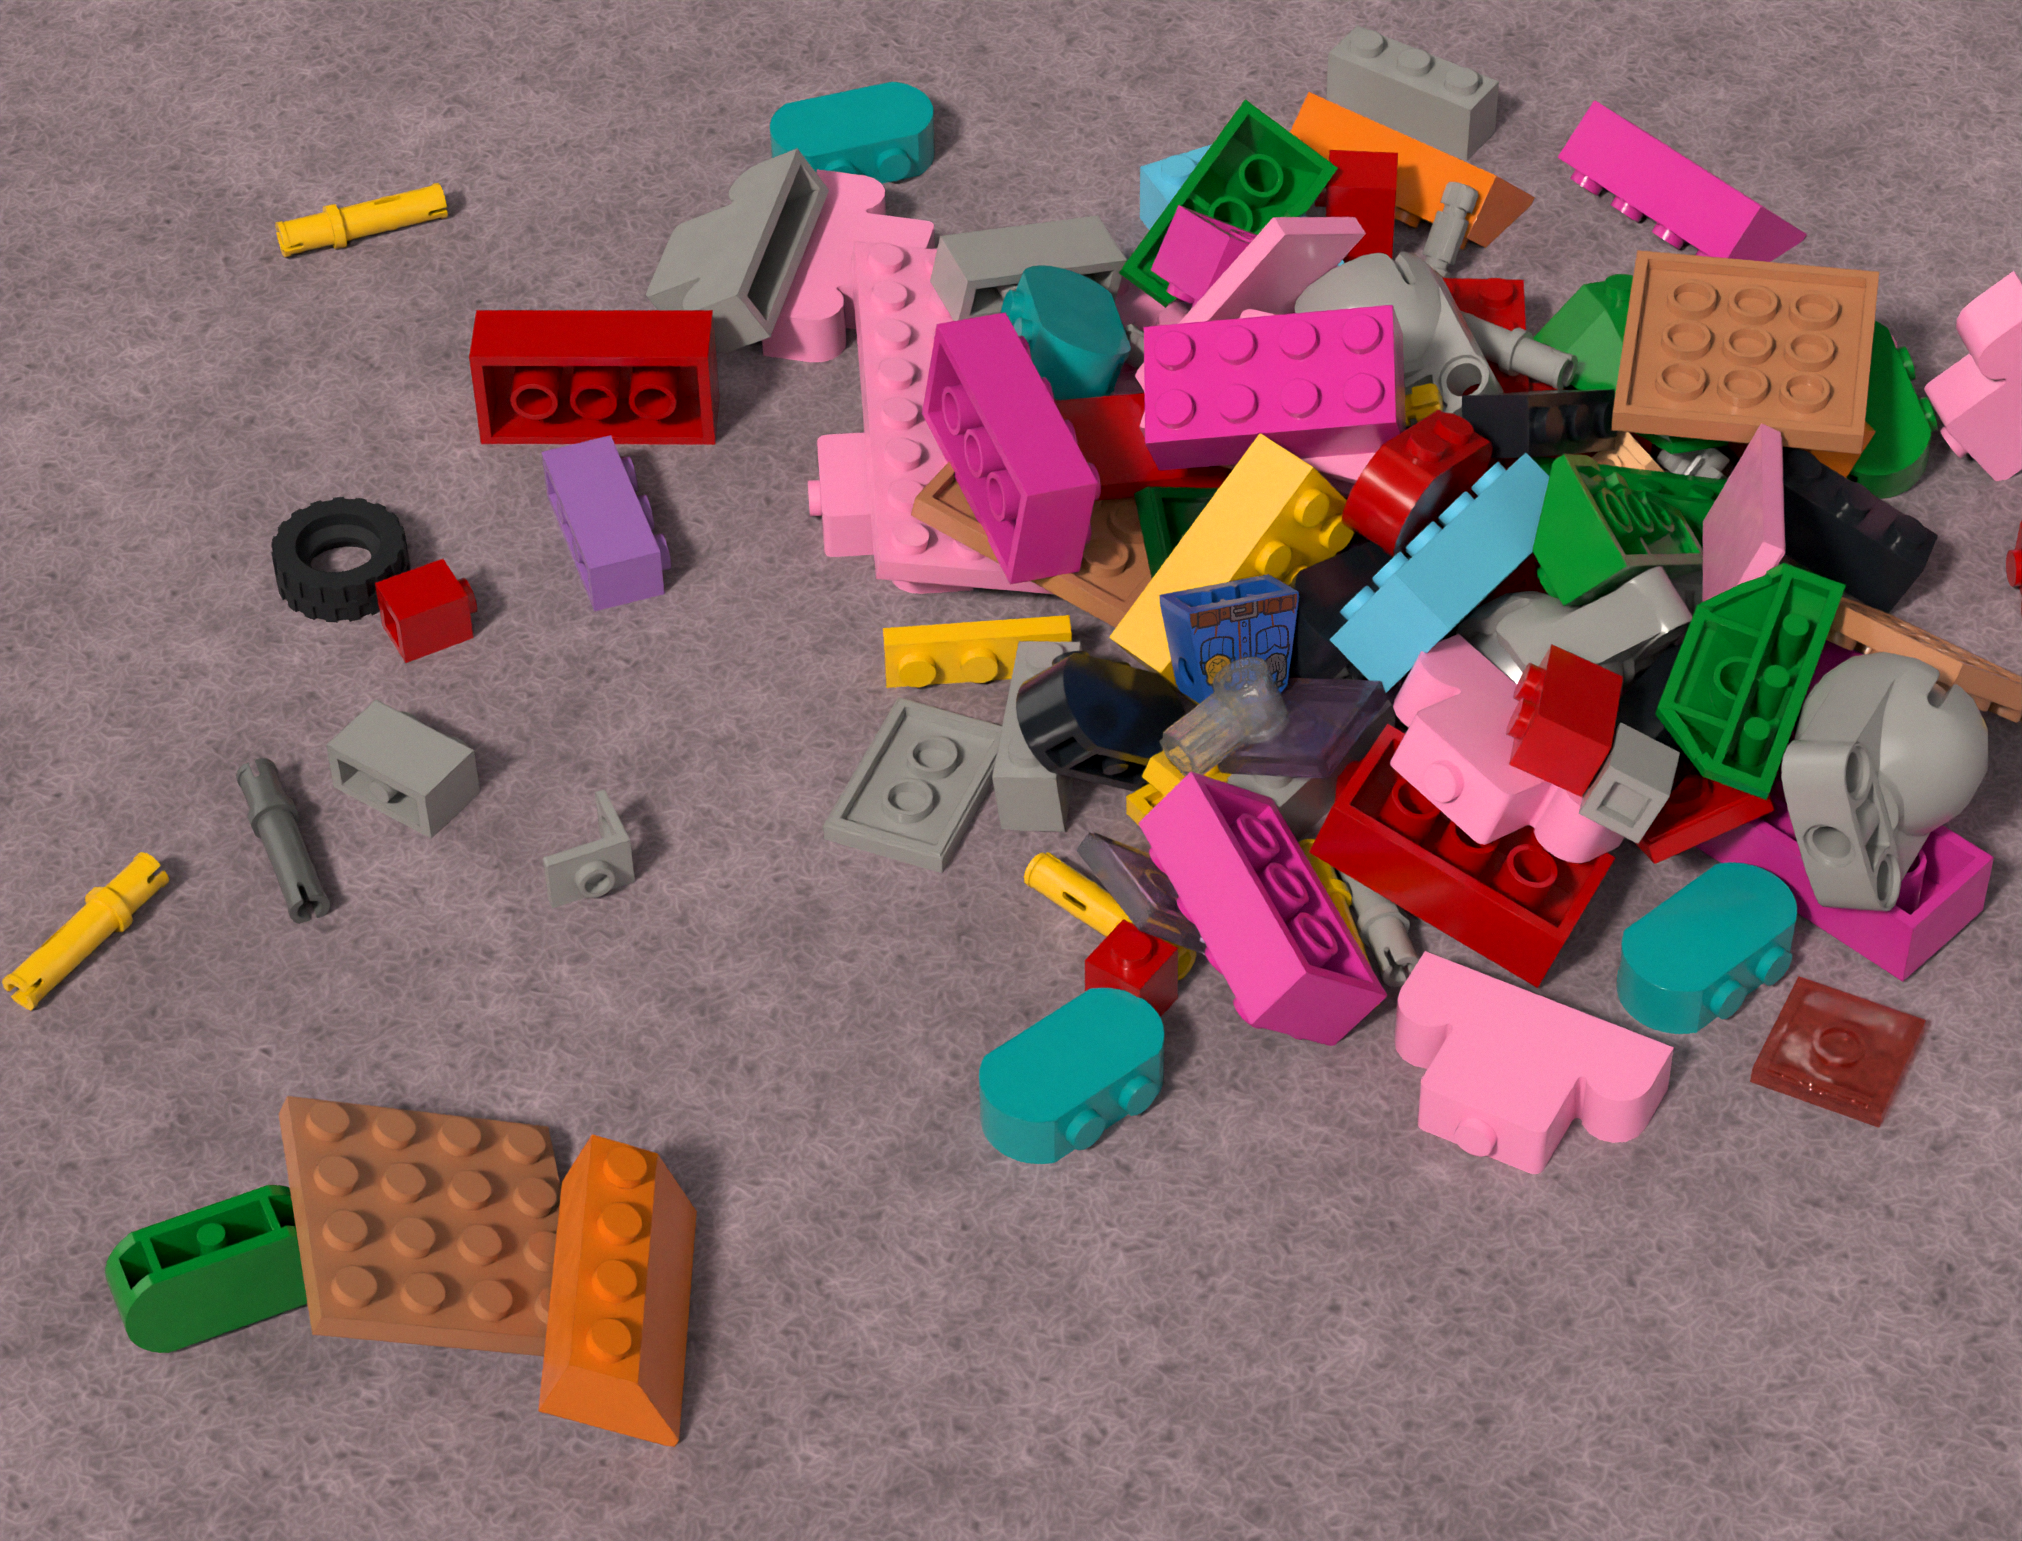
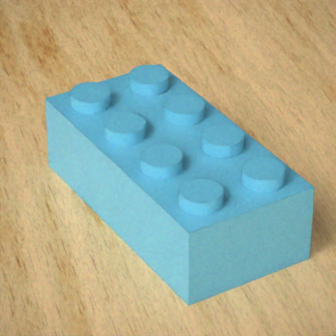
M1527 453L1522 455L1507 470L1497 462L1471 487L1478 495L1476 499L1465 491L1438 517L1440 519L1438 522L1444 527L1443 529L1432 521L1406 547V552L1412 557L1410 560L1399 552L1372 578L1373 582L1380 588L1376 593L1366 585L1342 608L1340 613L1348 621L1335 633L1330 641L1383 695L1412 669L1421 651L1424 653L1430 651L1533 553V544L1549 481L1547 473Z

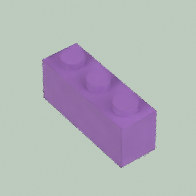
M611 435L543 451L542 460L547 496L594 612L665 594L662 571L671 569L670 554L664 535L662 533L653 535L651 531L654 530V519L647 496H637L635 491H638V483L631 458L629 456L620 458Z

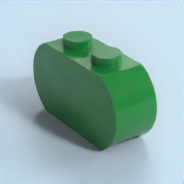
M1875 321L1865 421L1876 432L1846 478L1863 485L1871 494L1879 499H1887L1907 491L1923 475L1929 459L1931 432L1937 431V421L1928 398L1922 397L1918 399L1911 381L1916 379V374L1907 348L1905 346L1896 348L1889 329Z
M266 1185L133 1231L123 1238L113 1249L106 1262L105 1278L130 1340L138 1347L147 1351L170 1353L305 1305L307 1297L290 1188L282 1185Z

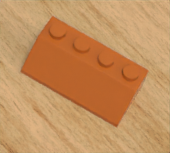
M1308 92L1290 133L1328 161L1329 150L1398 153L1395 219L1416 229L1421 219L1433 224L1437 211H1443L1445 205L1440 202L1445 187L1449 182H1459L1478 191V198L1472 214L1467 213L1465 217L1469 224L1460 246L1462 250H1464L1468 240L1486 248L1532 205L1535 198L1492 173L1311 92Z
M592 1134L562 1181L538 1411L660 1445L675 1447L680 1435L697 1211L658 1153Z

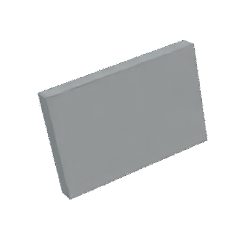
M898 697L824 823V839L943 873L993 783L992 775L1002 726Z

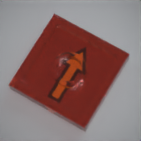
M1798 976L1752 1068L1750 1082L1879 1128L1923 1036L1926 1020Z

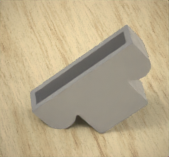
M798 148L761 162L741 174L729 190L728 196L732 201L730 205L676 226L646 292L647 298L657 310H713L717 352H731L771 337L829 192L827 186Z

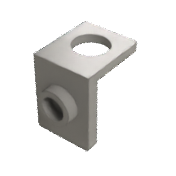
M604 789L595 792L599 832L602 839L543 858L548 900L552 908L584 898L599 897L611 889L635 882L630 838Z

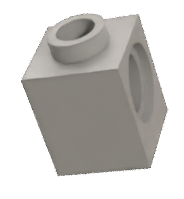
M1620 722L1613 734L1609 753L1583 795L1578 814L1638 844L1670 797L1680 752Z

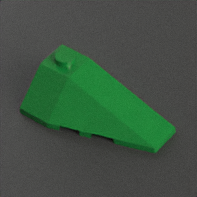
M1245 99L1121 268L1119 274L1166 308L1179 298L1166 292L1169 282L1152 272L1151 268L1178 205L1258 235L1273 217L1303 216L1338 168Z
M1615 274L1607 277L1605 281L1583 284L1533 337V340L1577 356L1576 372L1568 386L1572 385L1579 390L1615 389L1616 394L1633 275ZM1636 433L1670 454L1727 446L1729 444V441Z
M1563 454L1553 461L1532 549L1541 565L1537 569L1538 578L1549 596L1560 599L1563 606L1588 605L1616 591L1626 582L1654 567H1663L1669 579L1703 569V549L1680 510L1646 490L1636 495L1629 489L1626 479L1616 472L1605 479L1597 475L1601 472L1597 461L1587 455Z

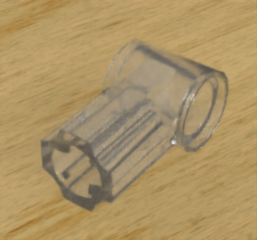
M1242 658L1223 667L1213 680L1215 692L1163 732L1164 738L1159 741L1166 757L1173 762L1183 776H1187L1190 772L1204 775L1242 744L1264 742L1281 733L1290 720L1289 712L1270 669L1262 658Z

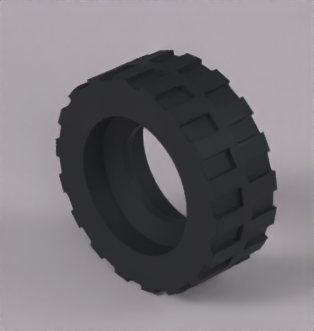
M335 497L333 500L324 502L319 500L310 503L311 506L307 508H300L293 512L290 519L283 521L279 525L278 534L273 536L271 542L273 551L271 555L279 594L282 600L286 599L288 601L289 608L295 612L300 611L304 613L307 618L313 620L318 618L324 619L326 622L338 623V620H349L351 622L361 620V617L369 614L373 616L380 612L375 583L410 571L404 528L400 526L399 518L393 512L389 513L386 511L385 506L377 502L373 504L367 502V499L357 497L355 499ZM358 547L368 550L371 554V559L368 562L347 571L324 572L313 569L311 566V561L314 557L334 548Z

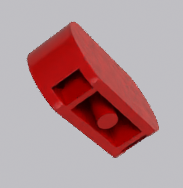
M1438 409L1385 442L1377 450L1363 469L1348 496L1342 513V524L1353 532L1358 531L1381 546L1388 555L1394 557L1399 552L1404 555L1407 553L1406 547L1432 521L1441 529L1444 528L1438 522L1440 520L1438 517L1465 491L1470 495L1473 494L1474 491L1471 487L1484 475L1490 461L1493 449L1492 443L1474 432L1472 425L1464 418L1456 414L1444 413Z

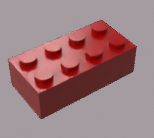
M476 310L469 361L481 444H576L611 435L614 444L715 445L720 393L713 310Z
M1387 723L1331 807L1309 853L1538 988L1615 860V857L1606 852L1588 862H1567L1545 850L1537 841L1534 834L1535 829L1530 825L1488 844L1477 843L1391 766L1390 761L1405 733Z

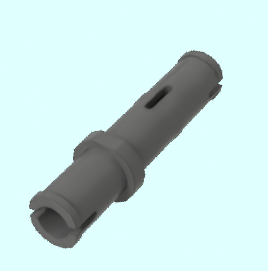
M267 758L256 759L255 763L260 773L257 777L253 775L249 762L242 765L237 771L236 779L238 785L242 788L250 809L247 816L255 836L261 838L288 906L290 918L298 924L310 921L306 904L312 905L317 918L325 916L330 909V900L325 894L315 867L312 864L298 827L300 817L292 798L286 796L275 763Z

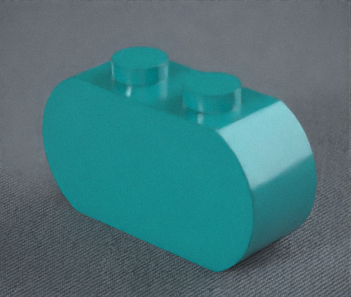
M893 81L786 103L775 112L770 122L771 155L774 158L798 148L815 172L819 169L864 175L876 179L881 184L920 176L931 166L935 157L933 105L928 96L921 90L908 84Z
M1045 265L1026 268L1022 273L1016 291L1009 290L1002 304L1001 313L1006 312L1018 336L1022 335L1027 340L1031 360L1040 377L1048 379L1054 398L1069 400L1112 396L1123 364L1128 359L1131 351V346L1112 294L1097 282L1070 270Z
M1736 862L1715 864L1624 930L1616 988L1619 1000L1625 1010L1643 1025L1654 1030L1672 1034L1697 1033L1717 1017L1723 1020L1732 1016L1742 1005L1748 994L1763 983L1767 986L1775 984L1790 967L1792 962L1791 948L1797 918V904L1792 891L1779 877L1763 868Z
M1092 988L985 1055L979 1069L980 1122L983 1133L989 1143L1005 1156L1020 1162L1031 1164L1055 1163L1075 1149L1084 1150L1092 1146L1105 1129L1125 1116H1135L1145 1111L1152 1104L1155 1097L1159 1095L1164 1080V1026L1159 1014L1146 1000L1138 998L1125 990Z

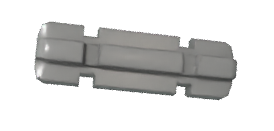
M1449 182L1446 185L1440 202L1445 205L1443 211H1437L1422 253L1427 256L1425 262L1444 278H1450L1451 273L1447 272L1448 265H1454L1469 224L1465 220L1466 214H1472L1478 198V191L1459 182Z

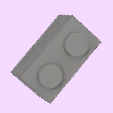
M378 700L373 701L326 745L335 788L431 839L480 793L473 749L469 748L459 738L448 737L424 725L412 714L405 711L399 712Z

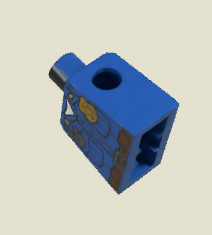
M1267 574L1159 595L1174 677L1179 690L1200 705L1213 707V728L1216 731L1222 733H1241L1252 728L1251 699L1279 694L1287 687L1299 592Z

